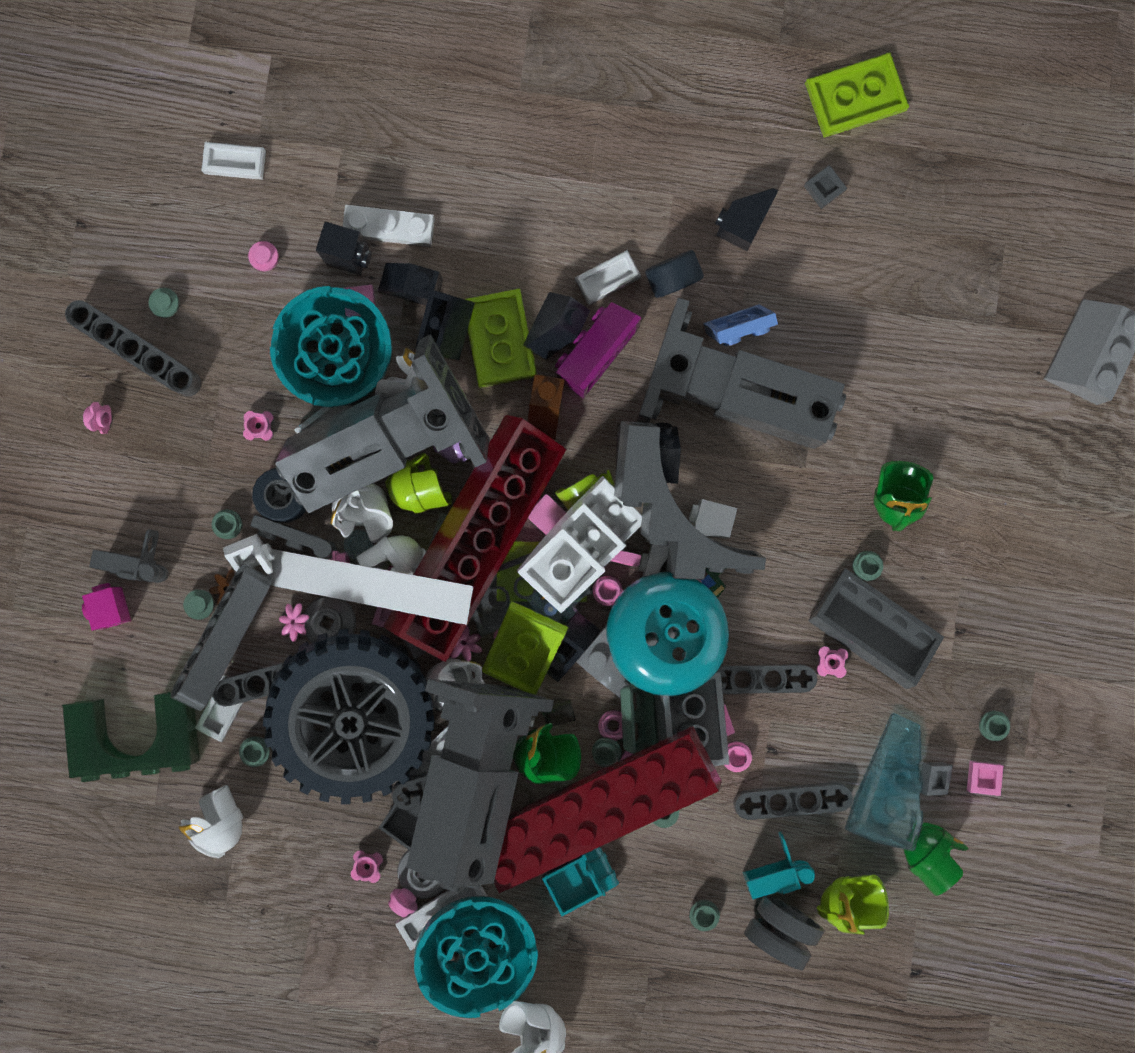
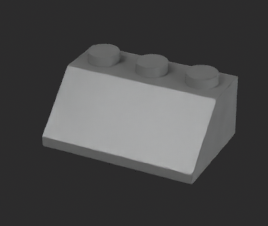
M1086 299L1081 300L1044 380L1095 405L1111 401L1135 353V311L1122 305Z
M606 624L576 662L621 699L620 690L632 684L624 678L613 662L606 637ZM670 627L668 630V635L671 638H674L676 635L673 632V627ZM649 632L645 637L648 645L654 646L657 643L655 634Z
M716 672L704 685L685 694L674 696L654 694L659 742L693 726L713 765H729L721 672Z

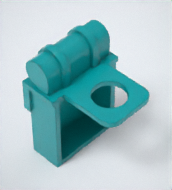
M781 831L778 832L786 859L743 872L752 900L776 892L789 893L801 889L799 881L804 884H810L815 879V871L807 861L797 860L792 862Z
M601 847L542 874V880L561 916L602 895L605 896V892L619 884L614 869L612 870L607 860V855L602 851Z

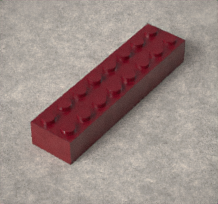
M510 415L504 416L489 442L487 462L474 468L413 574L415 576L473 586L467 624L567 450L523 418ZM392 610L383 627L446 662L467 625Z
M691 726L510 813L494 879V885L499 894L719 792L722 781L694 727Z

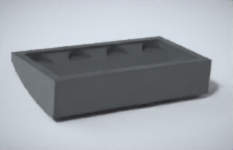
M846 568L843 569L808 620L905 689L917 686L944 639V636Z

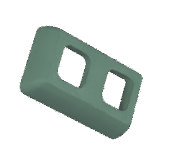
M634 685L623 687L620 690L623 748L627 752L635 754L658 743L654 694L645 692ZM633 693L636 694L637 698L636 710H634ZM634 723H637V724H638V735H639V737H638V739H637L636 741H635V724H634Z

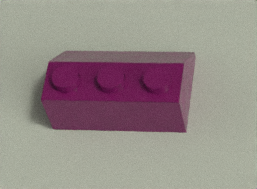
M613 302L607 308L601 306L592 318L593 326L588 332L584 329L580 332L578 338L573 342L576 345L569 355L565 352L554 366L558 369L555 372V377L565 379V385L583 399L635 335L641 322L640 316Z

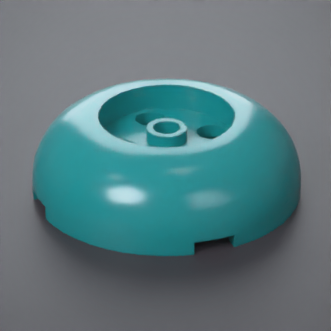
M322 286L307 290L293 298L282 309L272 328L270 357L276 375L292 394L316 406L342 407L362 400L376 389L377 383L384 378L390 365L392 340L385 318L374 303L351 289ZM345 308L353 310L361 316L348 317L345 314ZM336 323L343 325V332L339 335H334L331 332L332 326ZM311 341L318 342L319 350L315 353L308 351V345ZM338 346L337 353L332 354L330 352L331 347ZM353 347L361 349V354L357 358H350L349 351ZM328 365H335L337 367L335 374L331 377L325 374L326 367Z
M659 572L634 581L621 592L611 608L607 621L606 637L613 662L626 680L645 692L661 696H674L696 690L715 675L723 663L727 652L729 627L720 601L707 586L697 579L674 578L670 572ZM662 605H667L668 609L671 610L669 618H663L660 615L659 610ZM689 620H694L697 624V631L695 633H690L687 630L686 625ZM670 627L674 628L673 632L676 634L674 639L668 635ZM649 632L655 634L657 643L654 646H650L646 642L645 637ZM677 647L684 651L681 661L675 660L672 655L673 650Z
M470 896L455 900L438 910L427 921L419 934L414 950V972L419 989L434 1007L452 1016L477 1018L481 1017V1013L497 1008L500 1011L517 1000L533 978L538 959L535 936L526 918L515 907L505 901L488 896ZM469 929H475L471 935L463 934ZM492 940L494 943H496V945L499 946L496 948H491L488 946V944ZM455 951L459 953V956L456 960L449 961L453 958V954Z

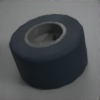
M693 250L669 258L645 271L656 298L679 291L704 278Z
M276 468L264 472L256 480L253 487L252 500L256 510L264 518L274 522L289 523L299 519L306 512L304 506L297 503L293 496V489L287 480H283L279 476Z

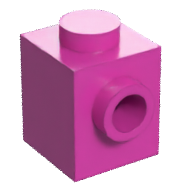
M105 583L92 587L93 593L82 596L84 601L82 612L84 617L89 620L92 631L131 622L122 587H111L110 583Z

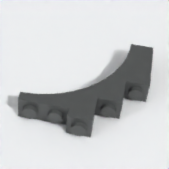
M621 421L614 496L622 501L624 506L642 507L643 503L640 534L653 545L666 546L669 541L666 571L670 572L674 578L704 579L705 569L710 572L721 573L724 572L725 568H730L744 574H752L754 570H765L766 558L757 551L738 549L712 540L699 532L681 512L669 491L663 473L659 446L660 427L653 423Z

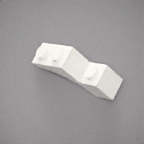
M701 499L698 505L693 504L689 522H692L693 526L707 537L730 538L737 508ZM669 541L666 546L651 544L649 553H643L639 566V571L644 572L642 577L659 573L668 557Z

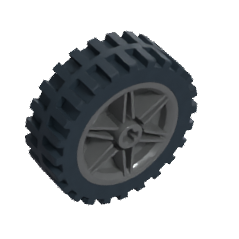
M341 629L338 635L328 637L326 632L318 635L316 642L309 645L306 641L300 645L298 652L294 656L289 655L284 661L281 670L276 673L266 701V709L263 716V726L266 727L264 740L266 747L272 748L271 760L275 767L281 764L284 768L283 777L289 783L294 779L298 780L301 783L299 791L306 795L310 793L311 789L320 793L319 800L329 802L330 796L341 797V804H350L351 797L362 796L363 803L372 801V793L382 791L383 796L392 793V784L398 780L404 785L410 779L409 771L413 767L419 769L423 763L422 754L424 750L429 751L432 742L431 731L434 730L432 698L425 691L427 681L425 680L426 676H423L420 664L416 659L412 660L408 656L407 649L402 645L395 647L390 644L389 637L382 634L380 639L371 637L370 631L362 629L360 634H348V629ZM354 683H361L364 688L362 691L352 689L351 686ZM330 691L333 697L330 701H324L321 698L322 693ZM379 703H383L386 706V710L382 713L374 709ZM352 716L355 717L354 724L351 721L348 724L344 723L345 717L349 720ZM316 723L326 727L322 731H317L313 725ZM370 735L379 738L376 742H370L366 736ZM345 740L349 747L346 751L341 752L337 749V746Z

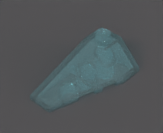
M895 713L890 715L853 800L845 830L871 842L915 851L923 824V811H920L922 782H919V763L921 762V727L919 724Z

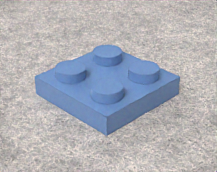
M758 304L703 324L709 337L719 344L723 343L724 346H729L740 342L743 336L749 334L759 336L770 331L769 327L778 325L775 312Z

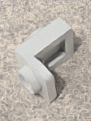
M257 534L223 547L224 556L235 571L242 564H247L252 568L261 565L267 574L273 572L271 563L275 559L273 550L268 543L263 544Z

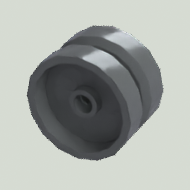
M763 896L757 909L765 920L760 918L751 919L744 931L745 936L773 958L792 968L804 970L812 956L804 944L809 946L818 945L825 930L796 907L774 896Z

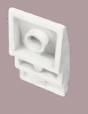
M604 476L569 509L517 569V572L560 613L606 571L604 566L626 546L625 541L641 527L642 515L635 507L624 506L623 502L614 496L615 487Z

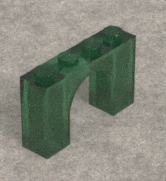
M172 691L155 694L154 703L157 724L155 740L144 754L130 755L117 749L108 736L104 699L78 701L62 705L69 778L81 777V782L99 780L100 775L111 774V779L129 777L131 771H141V775H153L160 773V768L171 767L172 772L190 770V765L200 761L197 729H195L197 725L195 709L172 699Z

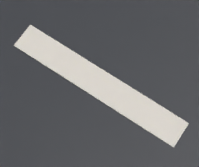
M272 549L275 557L271 561L273 572L268 574L272 578L271 586L467 625L473 586Z

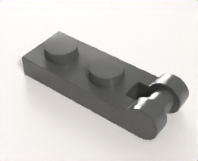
M254 515L250 526L259 529L257 533L259 536L275 540L276 536L287 539L285 545L303 551L304 546L312 548L314 554L319 558H332V551H337L336 545L329 540L279 522L271 521L263 516Z

